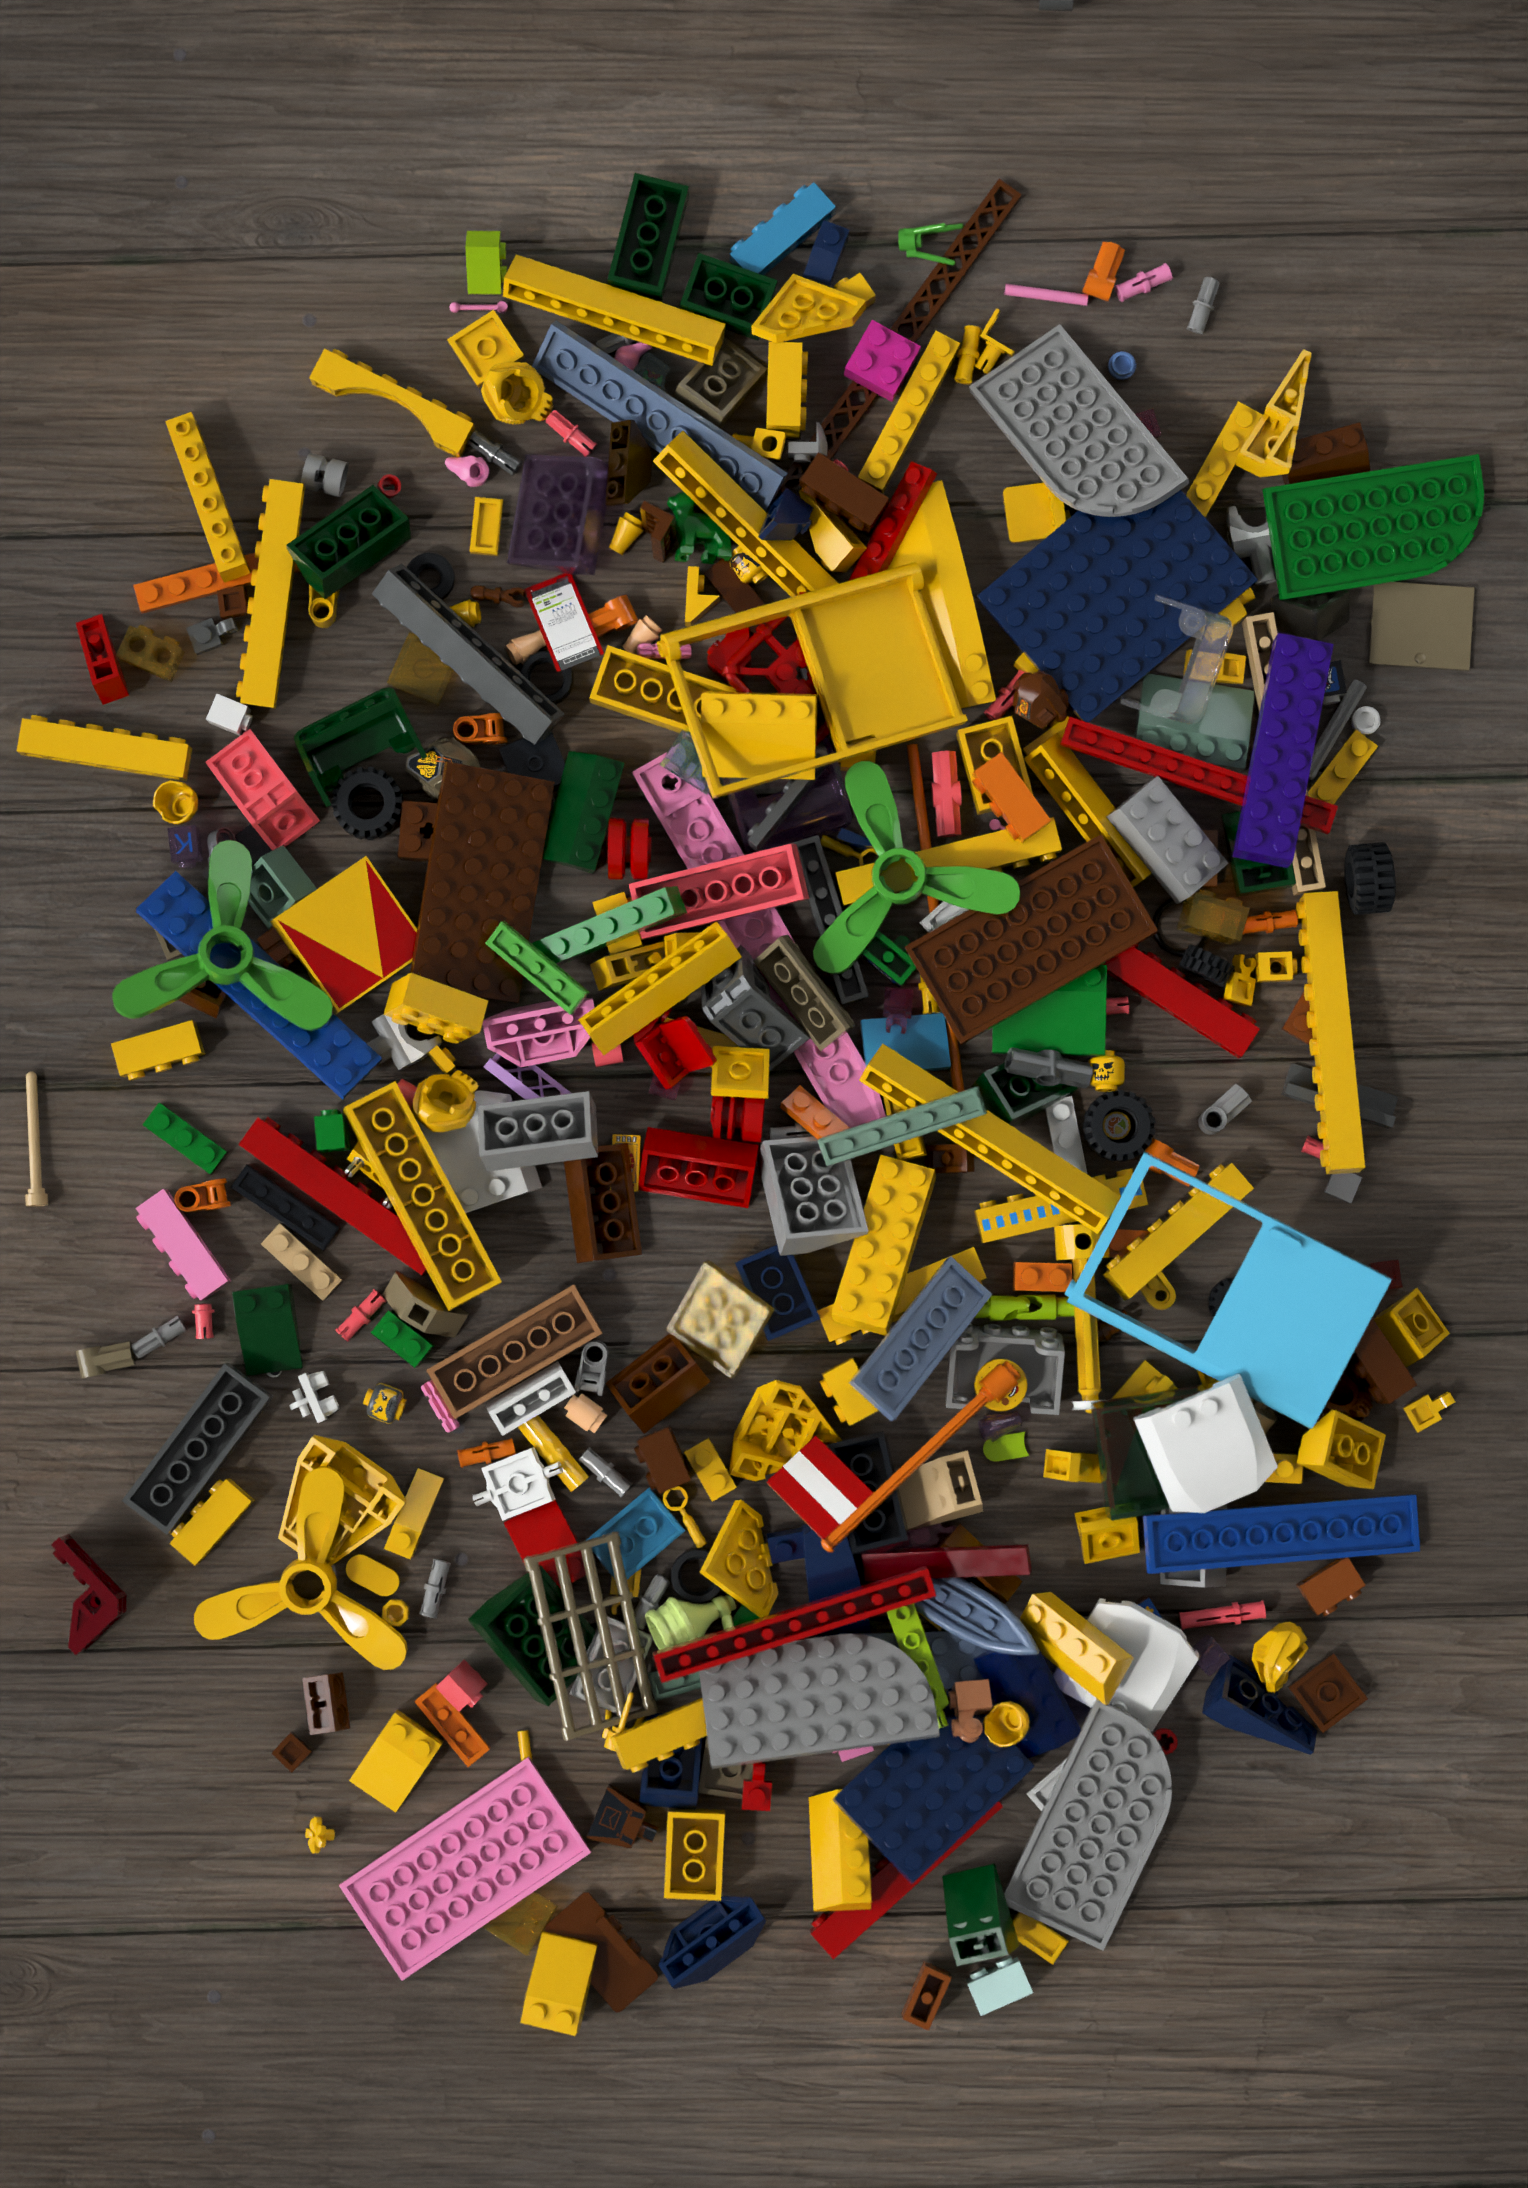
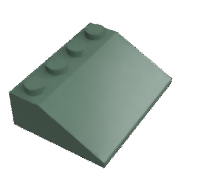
M1147 674L1143 677L1134 738L1242 773L1245 770L1255 691Z

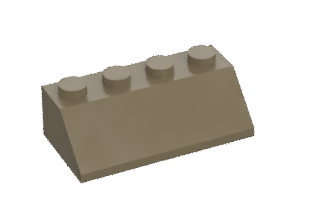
M789 935L779 937L753 961L820 1051L838 1040L855 1026L849 1013L843 1009L831 989L826 986L817 974L816 969L808 962L798 945L793 942Z

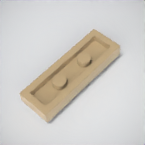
M281 1223L261 1243L265 1249L322 1301L343 1281Z

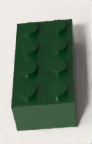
M638 173L634 174L607 279L609 285L649 299L663 301L689 199V186Z

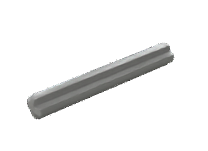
M1359 680L1352 682L1315 745L1309 774L1310 780L1315 778L1364 694L1367 686Z

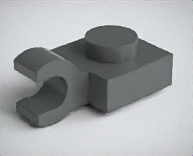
M210 618L186 627L197 655L223 646L221 637L239 631L233 618L226 619L217 625L214 619Z

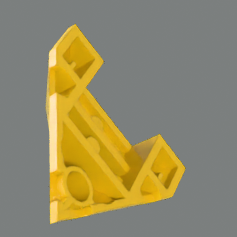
M774 1380L756 1389L734 1433L729 1473L732 1476L751 1481L766 1479L765 1475L776 1473L814 1436H817L827 1447L828 1444L840 1442L842 1439L801 1386Z

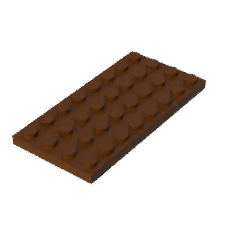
M448 761L444 762L410 973L474 996L519 1003L523 975L485 943L502 921L508 923L529 941L555 782Z
M1102 834L1018 881L1020 889L1019 901L1015 908L1008 913L992 914L969 909L905 946L908 955L961 1045L1158 933V929Z

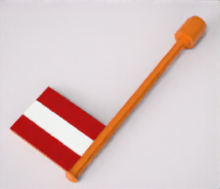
M1007 1361L1002 1365L998 1364L979 1382L982 1387L979 1390L980 1393L874 1493L817 1436H814L766 1483L822 1539L821 1545L823 1549L827 1552H834L833 1549L985 1404L991 1403L993 1400L999 1403L1018 1385L1017 1381L1021 1376Z

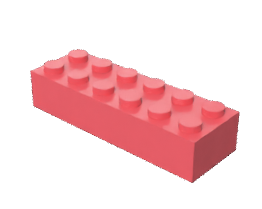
M787 844L629 884L632 901L664 887L677 886L687 913L640 932L641 939H649L810 899L797 844Z

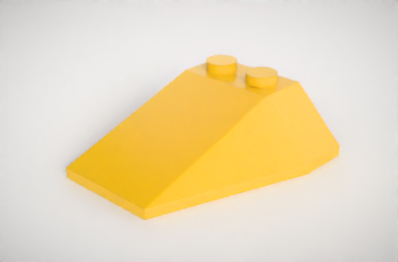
M313 1435L298 1457L278 1539L298 1552L297 1514L303 1480L306 1474L313 1468L320 1466L331 1467L342 1476L345 1486L339 1524L326 1562L332 1566L390 1525L407 1500L390 1473L348 1443Z

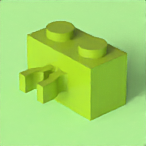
M467 231L465 250L468 294H501L502 283H504V277L507 273V266H502V259H506V242H501V232Z

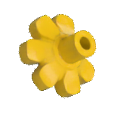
M314 1817L310 1820V1828H306L305 1837L310 1838L308 1846L312 1854L320 1853V1848L325 1847L326 1841H333L335 1838L334 1830L326 1829V1826L322 1825L321 1817Z

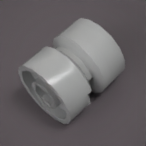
M309 453L304 464L301 483L305 485V489L318 492L322 488L325 494L341 497L347 480L349 464L348 462L333 458L328 462L324 456ZM321 471H325L324 478L320 477Z

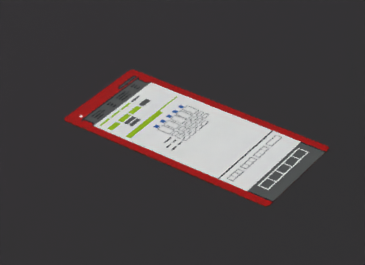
M570 571L524 589L557 672L604 654Z

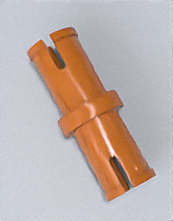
M1295 909L1275 913L1264 911L1261 915L1239 917L1241 935L1262 931L1273 933V930L1295 928L1298 925Z
M513 1438L489 1444L485 1441L480 1446L459 1449L457 1453L460 1466L463 1468L464 1466L482 1462L491 1464V1460L515 1455L516 1451Z

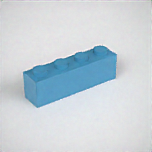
M815 182L809 187L806 185L802 186L793 195L794 199L789 204L782 203L774 210V216L768 222L761 221L753 228V234L747 240L740 239L732 246L730 262L735 266L765 275L821 227L823 220L828 221L835 215L836 206Z

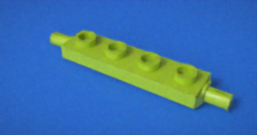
M915 1603L888 1611L887 1614L900 1650L917 1664L929 1683L935 1702L938 1727L942 1728L940 1719L943 1727L948 1726L949 1724L943 1709L949 1704V1699Z

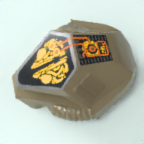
M445 737L429 744L428 749L425 750L427 758L422 759L419 752L407 756L405 771L412 779L421 783V789L429 797L438 800L444 762L448 761L474 767H480L477 757L471 750L453 737Z

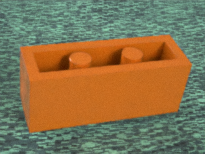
M1002 752L973 772V777L975 778L972 781L973 785L981 795L986 793L991 800L988 804L997 817L1002 815L1008 824L1005 828L1013 840L1019 839L1023 843L1051 822L1049 816Z

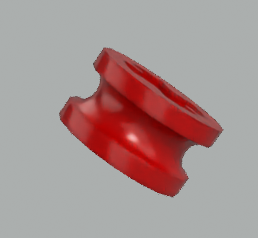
M1167 1728L1156 1730L1153 1735L1158 1741L1161 1740L1162 1734H1166L1167 1738L1171 1736L1172 1742H1169L1168 1748L1163 1749L1165 1755L1173 1753L1178 1745L1176 1735Z

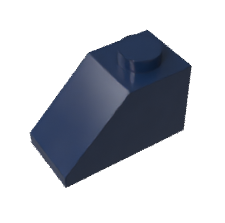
M786 488L771 504L758 537L761 540H792L799 532L801 534L805 533L812 523V520L809 518L813 507Z

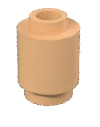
M582 1393L579 1397L573 1395L564 1407L568 1411L566 1414L567 1418L585 1431L590 1430L594 1434L607 1417V1414L602 1411L603 1408Z

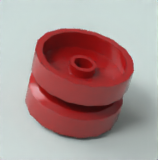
M609 818V880L624 879L626 876V862L631 863V876L634 880L648 879L652 844L651 837L649 836V819L634 818L631 824V836H627V826L624 818Z

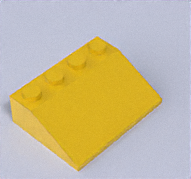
M704 691L701 698V727L718 777L752 778L816 759L817 694ZM816 768L781 779L815 780Z

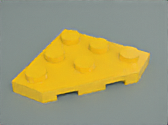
M792 274L751 326L752 334L774 343L851 327L866 310V300Z
M735 1500L700 1573L759 1618L769 1615L779 1594L776 1582L773 1583L769 1567L772 1566L768 1543L764 1544L761 1527H764L762 1515L744 1501Z

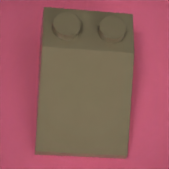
M724 337L723 344L713 366L698 362L678 384L673 398L721 429L763 377L767 368Z

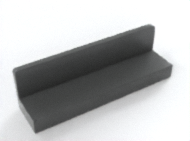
M1294 1063L1291 1064L1281 1095L1315 1106V1095L1318 1094L1317 1083H1313L1312 1069ZM1357 1084L1361 1121L1387 1129L1393 1128L1396 1118L1393 1116L1398 1097Z

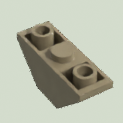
M397 1270L382 1294L400 1319L428 1334L455 1338L469 1313L459 1307L448 1311L439 1295Z

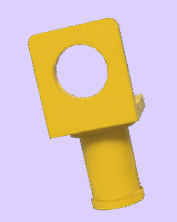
M997 308L980 335L981 339L986 341L985 344L987 346L974 366L981 371L985 362L988 361L983 369L985 374L991 372L1001 354L1006 353L1011 357L1015 354L1013 350L988 336L1001 313Z
M756 428L754 437L734 433L732 437L767 460L768 458L780 460L786 433ZM771 437H775L777 439V446L773 451L769 452L772 443Z

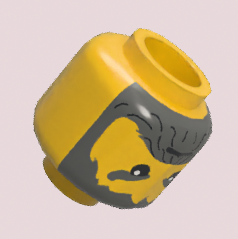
M379 1383L374 1390L368 1389L363 1404L367 1405V1415L370 1418L391 1424L395 1419L400 1420L407 1399L403 1398L402 1390L385 1383Z

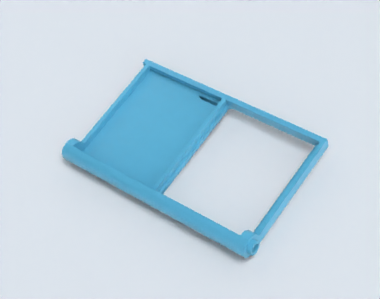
M1144 1151L1078 1281L1071 1280L1064 1295L1069 1297L1067 1302L1218 1381L1240 1374L1249 1397L1312 1429L1392 1279ZM1151 1166H1155L1262 1222L1259 1233L1197 1351L1084 1293Z

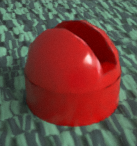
M387 474L379 480L378 490L387 498H393L400 492L401 482L395 475ZM393 485H394V488H395V489H393V490H384V489H383V487H389V486H393Z

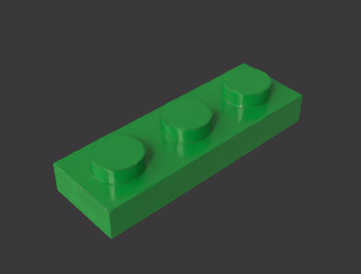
M160 1102L143 1123L144 1127L210 1175L213 1174L228 1153Z

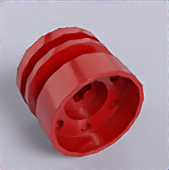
M713 1096L710 1119L713 1138L720 1139L722 1126L728 1127L727 1139L732 1140L736 1127L741 1128L743 1141L761 1142L765 1098Z

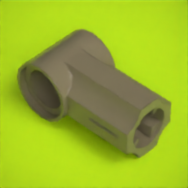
M131 1341L106 1347L95 1346L77 1350L76 1355L81 1379L106 1374V1371L136 1365Z

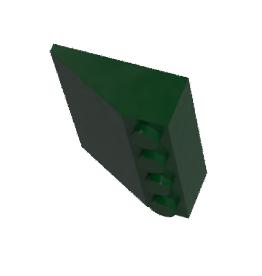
M539 1565L549 1613L553 1614L566 1610L560 1587L545 1569ZM528 1572L488 1599L468 1621L534 1700L549 1707L557 1697L553 1680H550L549 1676L551 1673L541 1625H538L537 1622L539 1616ZM578 1614L587 1652L596 1631L582 1614ZM568 1618L552 1622L562 1669L578 1665ZM578 1673L564 1677L566 1689L576 1680Z

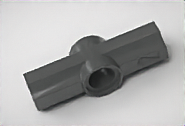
M1011 1047L1005 1059L1007 1073L1036 1078V1082L1043 1086H1055L1060 1083L1086 1089L1090 1085L1093 1074V1067L1090 1066V1063L1062 1058L1061 1053L1055 1050H1042L1037 1053Z

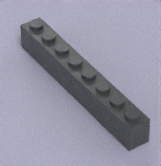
M400 564L387 571L372 593L379 600L380 605L391 611L404 627L410 629L419 637L423 645L432 649L445 665L450 666L459 674L464 683L473 687L480 694L481 698L500 712L504 720L514 725L526 740L531 741L535 745L547 738L564 716V713L407 567Z

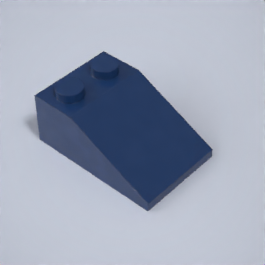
M656 1713L654 1715L647 1716V1721L662 1714ZM702 1738L699 1739L700 1744L684 1750V1747L681 1746L674 1749V1755L667 1759L658 1761L656 1757L647 1761L648 1766L642 1769L640 1805L696 1810Z

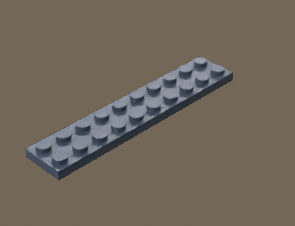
M557 320L551 324L532 365L537 372L612 422L634 420L647 444L659 453L679 433L684 431L766 513L768 512L788 474L787 472Z

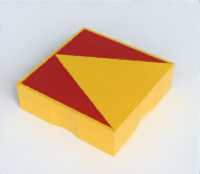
M367 856L270 921L291 953L304 965L312 983L324 991L331 999L334 1015L412 962L417 928Z

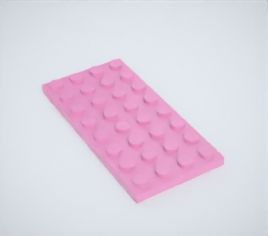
M528 1756L343 1881L339 1887L401 1981H403L589 1855L592 1851Z

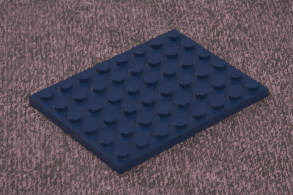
M1179 490L1157 506L1132 515L1106 517L1077 511L977 595V599L1038 670L1051 675L1056 681L1059 690L1064 689L1069 698V707L1082 721L1090 723L1249 589L1258 579L1183 491Z

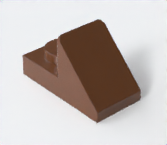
M960 1145L925 1146L927 1153L925 1155V1167L935 1169L936 1174L975 1172L974 1154Z

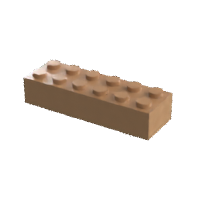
M574 1284L426 1371L453 1418L457 1419L603 1334Z

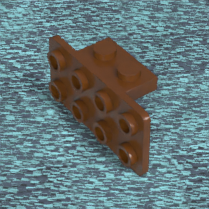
M583 1892L547 1923L546 1932L598 1944L590 1983L615 2012H621L657 1981L658 1973L640 1953L642 1948L633 1937L628 1939L622 1932L624 1927L614 1915L609 1916L589 1892Z

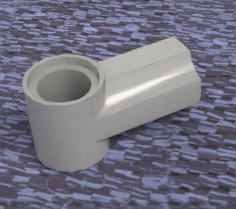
M1234 1084L1199 1116V1128L1205 1134L1212 1135L1218 1133L1246 1108L1252 1100L1243 1088ZM1208 1114H1215L1218 1117V1127L1213 1128L1207 1124L1206 1117Z

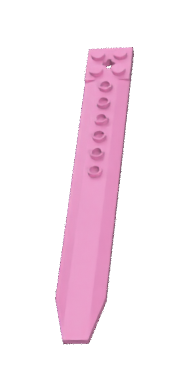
M681 745L632 772L687 869L744 855ZM666 776L678 780L675 784L676 789L671 791L670 788H663L662 785L665 784L664 778ZM775 908L718 921L736 949L742 945L749 951L753 960L779 937L789 935L793 940ZM767 981L770 986V999L797 1021ZM848 1033L822 1051L818 1049L811 1038L794 1051L796 1058L824 1106L850 1128L886 1116L880 1094L859 1081L866 1066Z

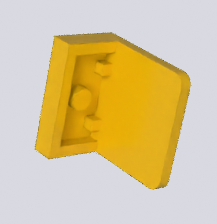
M1044 483L1007 487L1003 491L1008 536L1012 543L1045 539L1071 517L1070 511L1064 509V502L1057 498Z

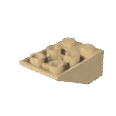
M968 1450L922 1464L899 1486L908 1531L983 1512V1505Z

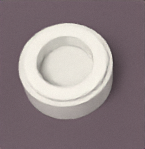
M1361 707L1352 715L1351 725L1354 730H1358L1363 735H1370L1378 729L1380 715L1372 707Z

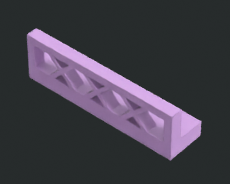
M497 1053L484 1065L486 1070L525 1100L544 1097L543 1089L555 1087L560 1091V1095L571 1094L570 1091L536 1065L525 1068L517 1066V1069L505 1070L497 1064L502 1057ZM535 1071L538 1074L539 1086L527 1087L524 1085L521 1072ZM518 1072V1079L510 1073ZM542 1078H544L550 1084L543 1085ZM540 1089L541 1097L532 1090Z

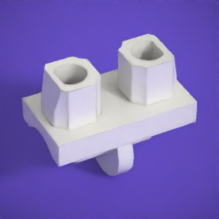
M324 1371L312 1374L304 1373L298 1376L306 1398L303 1397L300 1388L292 1391L296 1402L289 1405L291 1410L299 1407L302 1416H308L311 1414L307 1406L309 1403L317 1423L328 1420L327 1416L340 1409L334 1395L320 1400L316 1390L330 1385Z

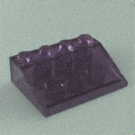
M525 454L507 563L560 573L594 576L606 511L608 464L593 457Z

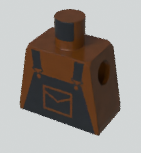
M608 1784L587 1838L632 1848L636 1837L652 1843L658 1827L643 1821L647 1812V1808L644 1805H640L639 1802Z

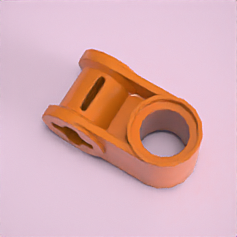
M500 713L460 717L453 726L455 739L463 745H496L508 742L507 737L504 736V719ZM467 724L473 727L474 732L470 737L459 735L458 730L462 725ZM492 724H495V734H493Z
M227 1179L210 1180L201 1184L180 1188L175 1194L176 1206L185 1212L208 1211L230 1207L231 1202L227 1200L225 1189ZM186 1192H193L195 1194L196 1201L191 1207H184L182 1205L181 1198Z

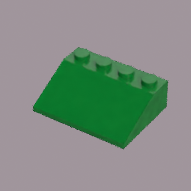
M1100 965L992 1028V1053L1007 1054L1008 1050L1013 1047L1037 1053L1042 1050H1055L1061 1053V1055L1104 1056L1106 1043L1107 965Z

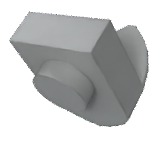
M816 422V442H788V458H794V462L808 463L811 459L815 458L818 452L825 457L827 456V440L819 422Z

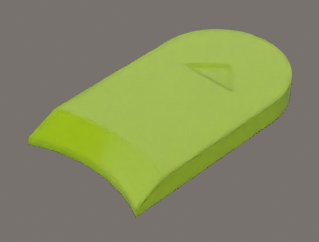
M1025 1432L994 1436L987 1439L983 1445L984 1455L989 1460L995 1462L1029 1456L1024 1444Z

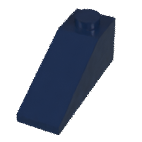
M823 220L803 274L804 278L830 287L849 239V229Z

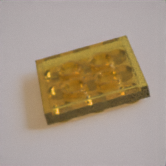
M708 1260L702 1264L666 1330L732 1379L738 1374L775 1309Z

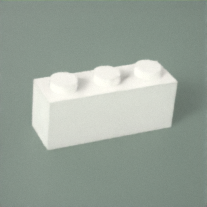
M557 1361L485 1403V1406L503 1436L576 1392Z

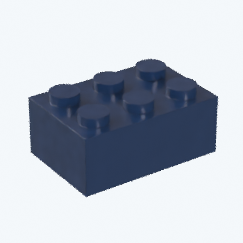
M778 1245L735 1263L768 1341L820 1319L794 1256H780Z

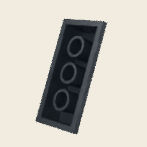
M883 1431L828 1444L829 1449L873 1493L895 1473L888 1439ZM899 1487L848 1534L853 1555L887 1553L912 1546Z

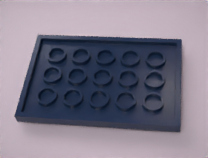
M948 1704L943 1709L949 1725L943 1727L940 1719L942 1728H939L940 1737L890 1744L833 1798L834 1803L911 1884L924 1874L1035 1767L1015 1745L999 1747L990 1742L984 1733L983 1721L986 1716L985 1714L973 1715V1718L980 1720L982 1723L983 1731L975 1742H965L959 1736H953L951 1723L952 1719H956L954 1708L950 1709Z

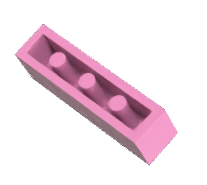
M162 1189L136 1207L139 1213L136 1216L137 1220L145 1230L150 1228L155 1235L152 1241L161 1253L166 1251L171 1258V1261L168 1262L177 1276L183 1275L187 1281L185 1288L193 1299L198 1297L200 1301H204L231 1282L229 1276L184 1212L176 1206L175 1199L168 1189Z

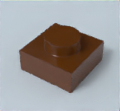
M241 585L217 590L220 617L226 620L250 615L247 613L249 601L247 587Z
M291 1732L271 1754L292 1773L312 1750Z

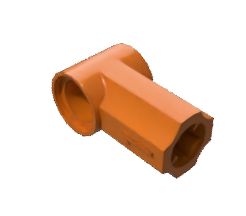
M1103 241L1094 267L1090 269L1083 293L1107 302L1109 301L1117 279L1115 276L1123 259L1125 249L1118 244Z
M627 595L614 598L604 605L605 607L588 614L597 637L613 630L620 631L638 622L636 613Z
M1151 1139L1152 1142L1145 1152L1194 1177L1196 1176L1200 1165L1175 1153L1174 1149L1156 1139ZM1155 1166L1149 1167V1170L1159 1175L1164 1174L1187 1187L1190 1186V1184Z

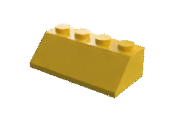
M1052 1592L1032 1594L1020 1617V1621L1032 1636L1039 1652L1100 1702L1108 1705L1134 1657Z
M842 1789L809 1797L814 1912L871 1909L868 1838L834 1803L833 1798Z

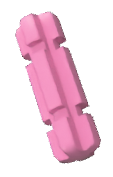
M642 643L637 646V655L648 659H651V657L652 659H665V657L662 658L660 656L657 644ZM691 645L681 646V659L691 658Z
M430 1380L421 1386V1390L425 1397H429L428 1402L438 1419L443 1421L441 1424L445 1431L449 1433L457 1429L460 1424L457 1419L453 1418L433 1381Z

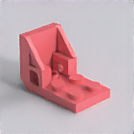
M248 729L205 762L240 811L272 851L282 845L288 846L320 822L319 818L251 729Z

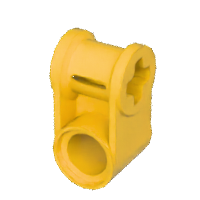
M309 585L308 611L313 623L317 627L328 628L335 622L340 589L324 599ZM323 607L329 609L327 617L320 619L315 616L318 609Z

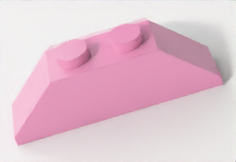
M585 998L574 1014L571 1015L552 1000L508 1009L483 1019L482 1025L487 1048L519 1067L576 1057L590 1038L578 1019L595 1008L593 998Z

